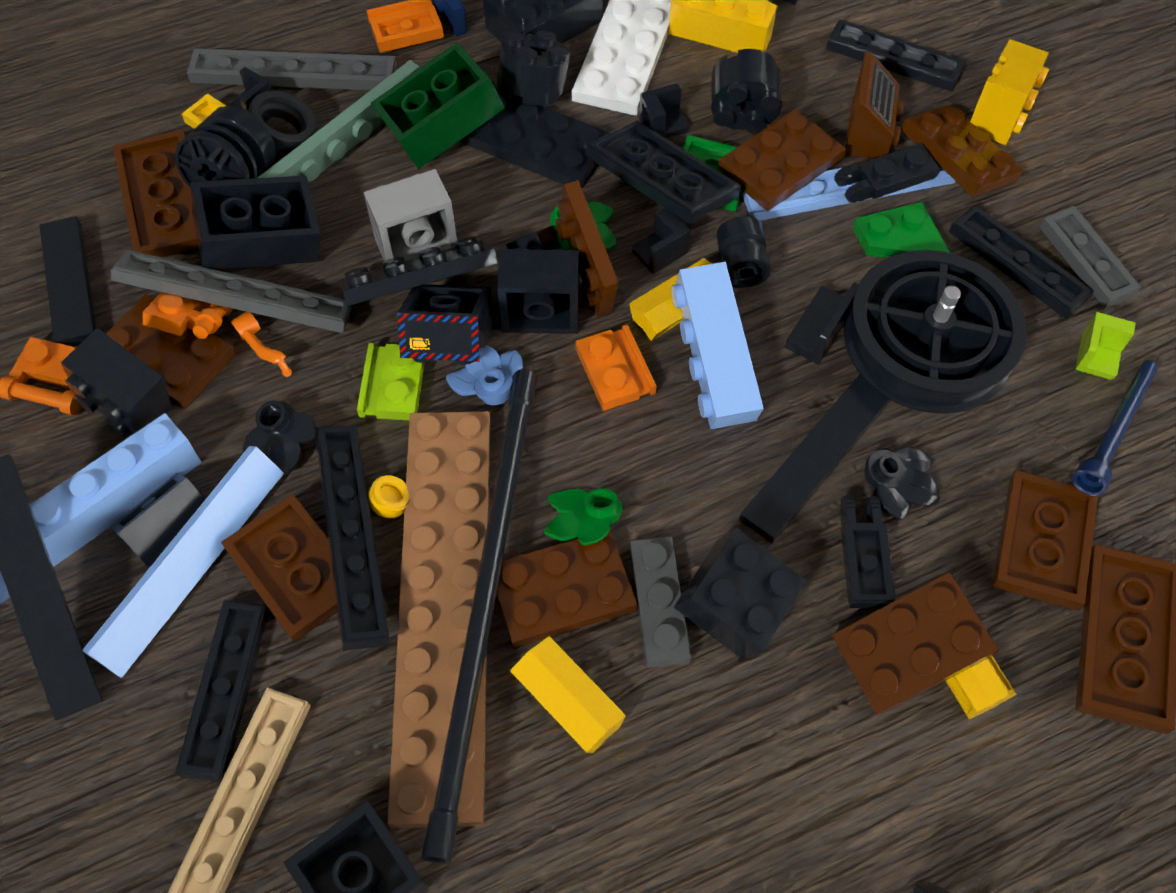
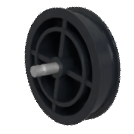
M918 250L893 255L879 262L866 273L857 287L852 308L846 317L844 338L848 355L854 367L862 378L877 392L891 401L910 409L946 414L976 408L993 398L1002 389L1023 355L1026 346L1027 327L1022 308L1016 297L1005 283L991 271L959 255L933 250Z

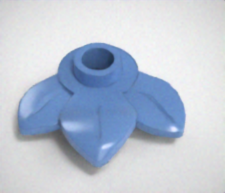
M486 345L480 362L466 364L465 368L447 374L446 380L450 388L459 395H477L486 404L499 405L510 398L514 373L522 370L523 360L516 350L505 352L499 356L494 348Z

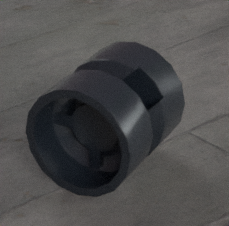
M742 216L722 223L716 233L717 246L721 262H726L732 287L749 288L764 282L770 276L771 266L766 250L767 242L762 222L753 217Z

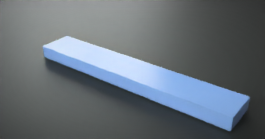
M938 165L940 169L935 179L885 196L955 183V180ZM841 168L828 170L768 212L744 191H742V196L750 217L761 221L849 204L844 195L846 190L854 184L838 186L834 176Z
M249 446L82 651L113 674L122 678L224 550L221 542L243 526L284 473L257 447Z

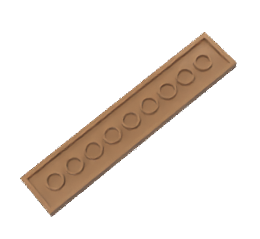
M490 412L410 413L406 486L410 499L404 510L387 824L390 828L427 827L429 815L434 807L489 519ZM487 650L458 805L457 827L484 826Z

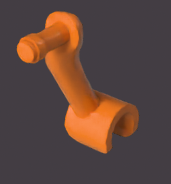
M244 312L230 321L239 333L241 340H246L259 358L273 364L277 363L283 376L289 377L292 375L291 368L288 367L284 360L286 355L279 350L266 347L254 335L261 328L250 312Z

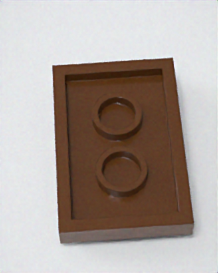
M952 105L907 117L901 127V130L916 144L922 143L933 160L972 197L1014 183L1024 171L1014 162L1010 154L1000 150L989 140L986 132L976 128L965 118V114L960 109Z
M795 108L719 159L718 170L741 185L740 189L768 212L844 159L846 148Z
M579 180L563 186L562 200L558 201L560 218L556 219V227L562 241L567 240L571 250H579V273L584 285H581L583 299L587 307L593 306L595 314L599 318L612 313L619 282Z
M145 294L106 334L163 376L170 401L185 410L232 360L236 352L232 345L214 334H209L205 339H199L193 334V330L189 328L181 336L143 325V311L154 300Z
M1015 470L1009 481L992 587L1079 611L1085 605L1098 496L1085 494L1074 485Z
M294 494L221 542L293 642H296L338 612L329 540Z
M611 530L604 539L597 543L582 545L578 539L502 561L497 597L513 648L637 611V602Z
M950 572L832 634L833 639L877 716L996 655L999 651Z

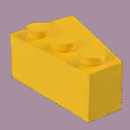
M672 0L668 34L737 53L738 50L757 49L766 52L772 37L777 5L767 0Z
M1009 39L1000 55L998 64L996 63L992 70V76H989L970 121L976 128L986 132L989 140L1007 145L1012 132L1020 133L1028 116L1027 113L1022 111L1023 109L1031 110L1039 92L1034 90L1033 87L1040 89L1049 71V68L1043 67L1049 52Z

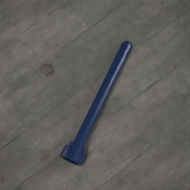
M1147 360L1142 363L1094 456L1082 461L1073 475V483L1081 492L1098 496L1107 490L1113 477L1109 464L1158 370V366L1154 361Z

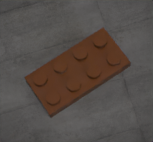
M184 129L113 146L133 251L157 257H166L199 248L192 214L191 188L182 179L175 160L177 145L186 137Z
M1096 544L1092 547L1083 612L1075 711L1163 734H1169L1175 730V563Z

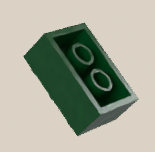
M458 42L371 102V105L389 132L417 169L432 161L442 152L505 109L490 78Z

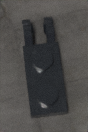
M920 143L860 163L859 165L854 163L848 167L845 166L835 173L834 180L841 187L854 184L846 190L844 195L847 201L853 204L854 202H860L869 198L876 199L935 179L940 168L924 145Z
M842 496L841 537L849 608L881 609L896 601L886 523H883L879 497H868L866 500L865 513L867 515V523L856 522L855 503L852 496Z

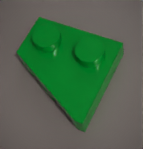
M922 202L855 218L852 226L867 256L885 258L903 252L918 250L950 253Z

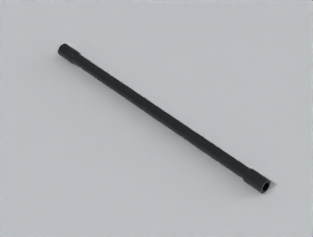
M518 370L514 373L509 398L510 409L433 810L429 815L421 857L433 863L448 864L451 863L458 825L457 811L529 411L533 406L537 375L530 370Z

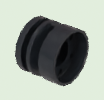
M231 105L219 107L210 114L198 127L178 143L175 152L177 169L184 182L190 188L191 182L258 178L272 167L276 157L275 142L267 127L252 113Z

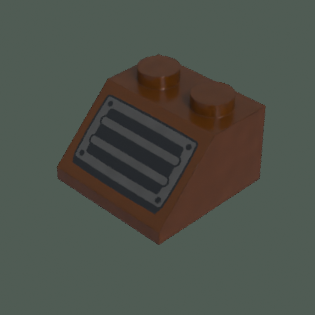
M865 52L851 103L845 145V155L869 159L887 155L890 147H897L901 126H896L895 122L900 121L904 101L898 100L899 83L873 53Z

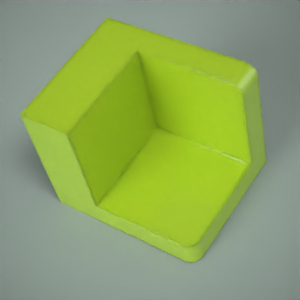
M1096 312L1082 333L1075 370L1113 380L1118 374L1121 352L1134 335L1136 322Z

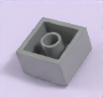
M436 169L363 192L374 238L384 261L395 257H404V260L408 261L419 258L418 252L427 248L439 246L441 251L455 247L454 242L457 241L452 202Z

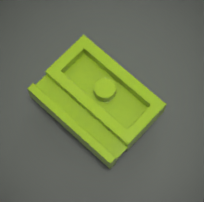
M368 343L357 405L359 418L372 415L376 416L377 419L409 420L410 413H418L425 363L416 362L412 358H400L399 344H386L385 347L375 346L374 343Z

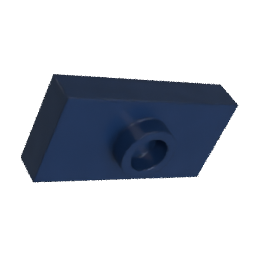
M432 0L437 14H442L455 36L465 34L467 24L465 7L460 0Z

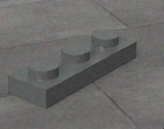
M1075 206L1043 218L1039 228L1083 283L1094 291L1093 295L1104 309L1136 296L1141 286Z
M672 537L630 541V554L646 668L689 664L691 654L685 616L673 608L681 597Z

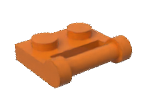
M30 337L9 375L0 379V398L15 401L19 398L59 408L60 412L64 414L78 415L83 407L73 398L76 393L66 384L65 380L68 376L61 364L76 347ZM30 379L70 390L62 393L28 385L27 382Z

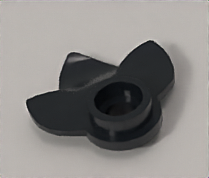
M275 400L268 401L256 413L257 427L246 436L243 444V453L249 446H255L284 474H289L297 467L301 460V444L316 438V426L310 416L306 413L295 412L288 403Z
M902 447L894 453L882 449L875 451L867 458L864 468L865 478L871 486L877 489V497H879L881 503L880 506L898 520L904 519L908 512L909 504L933 506L939 503L938 486L932 476L926 473L931 468L933 460L924 451L914 447Z

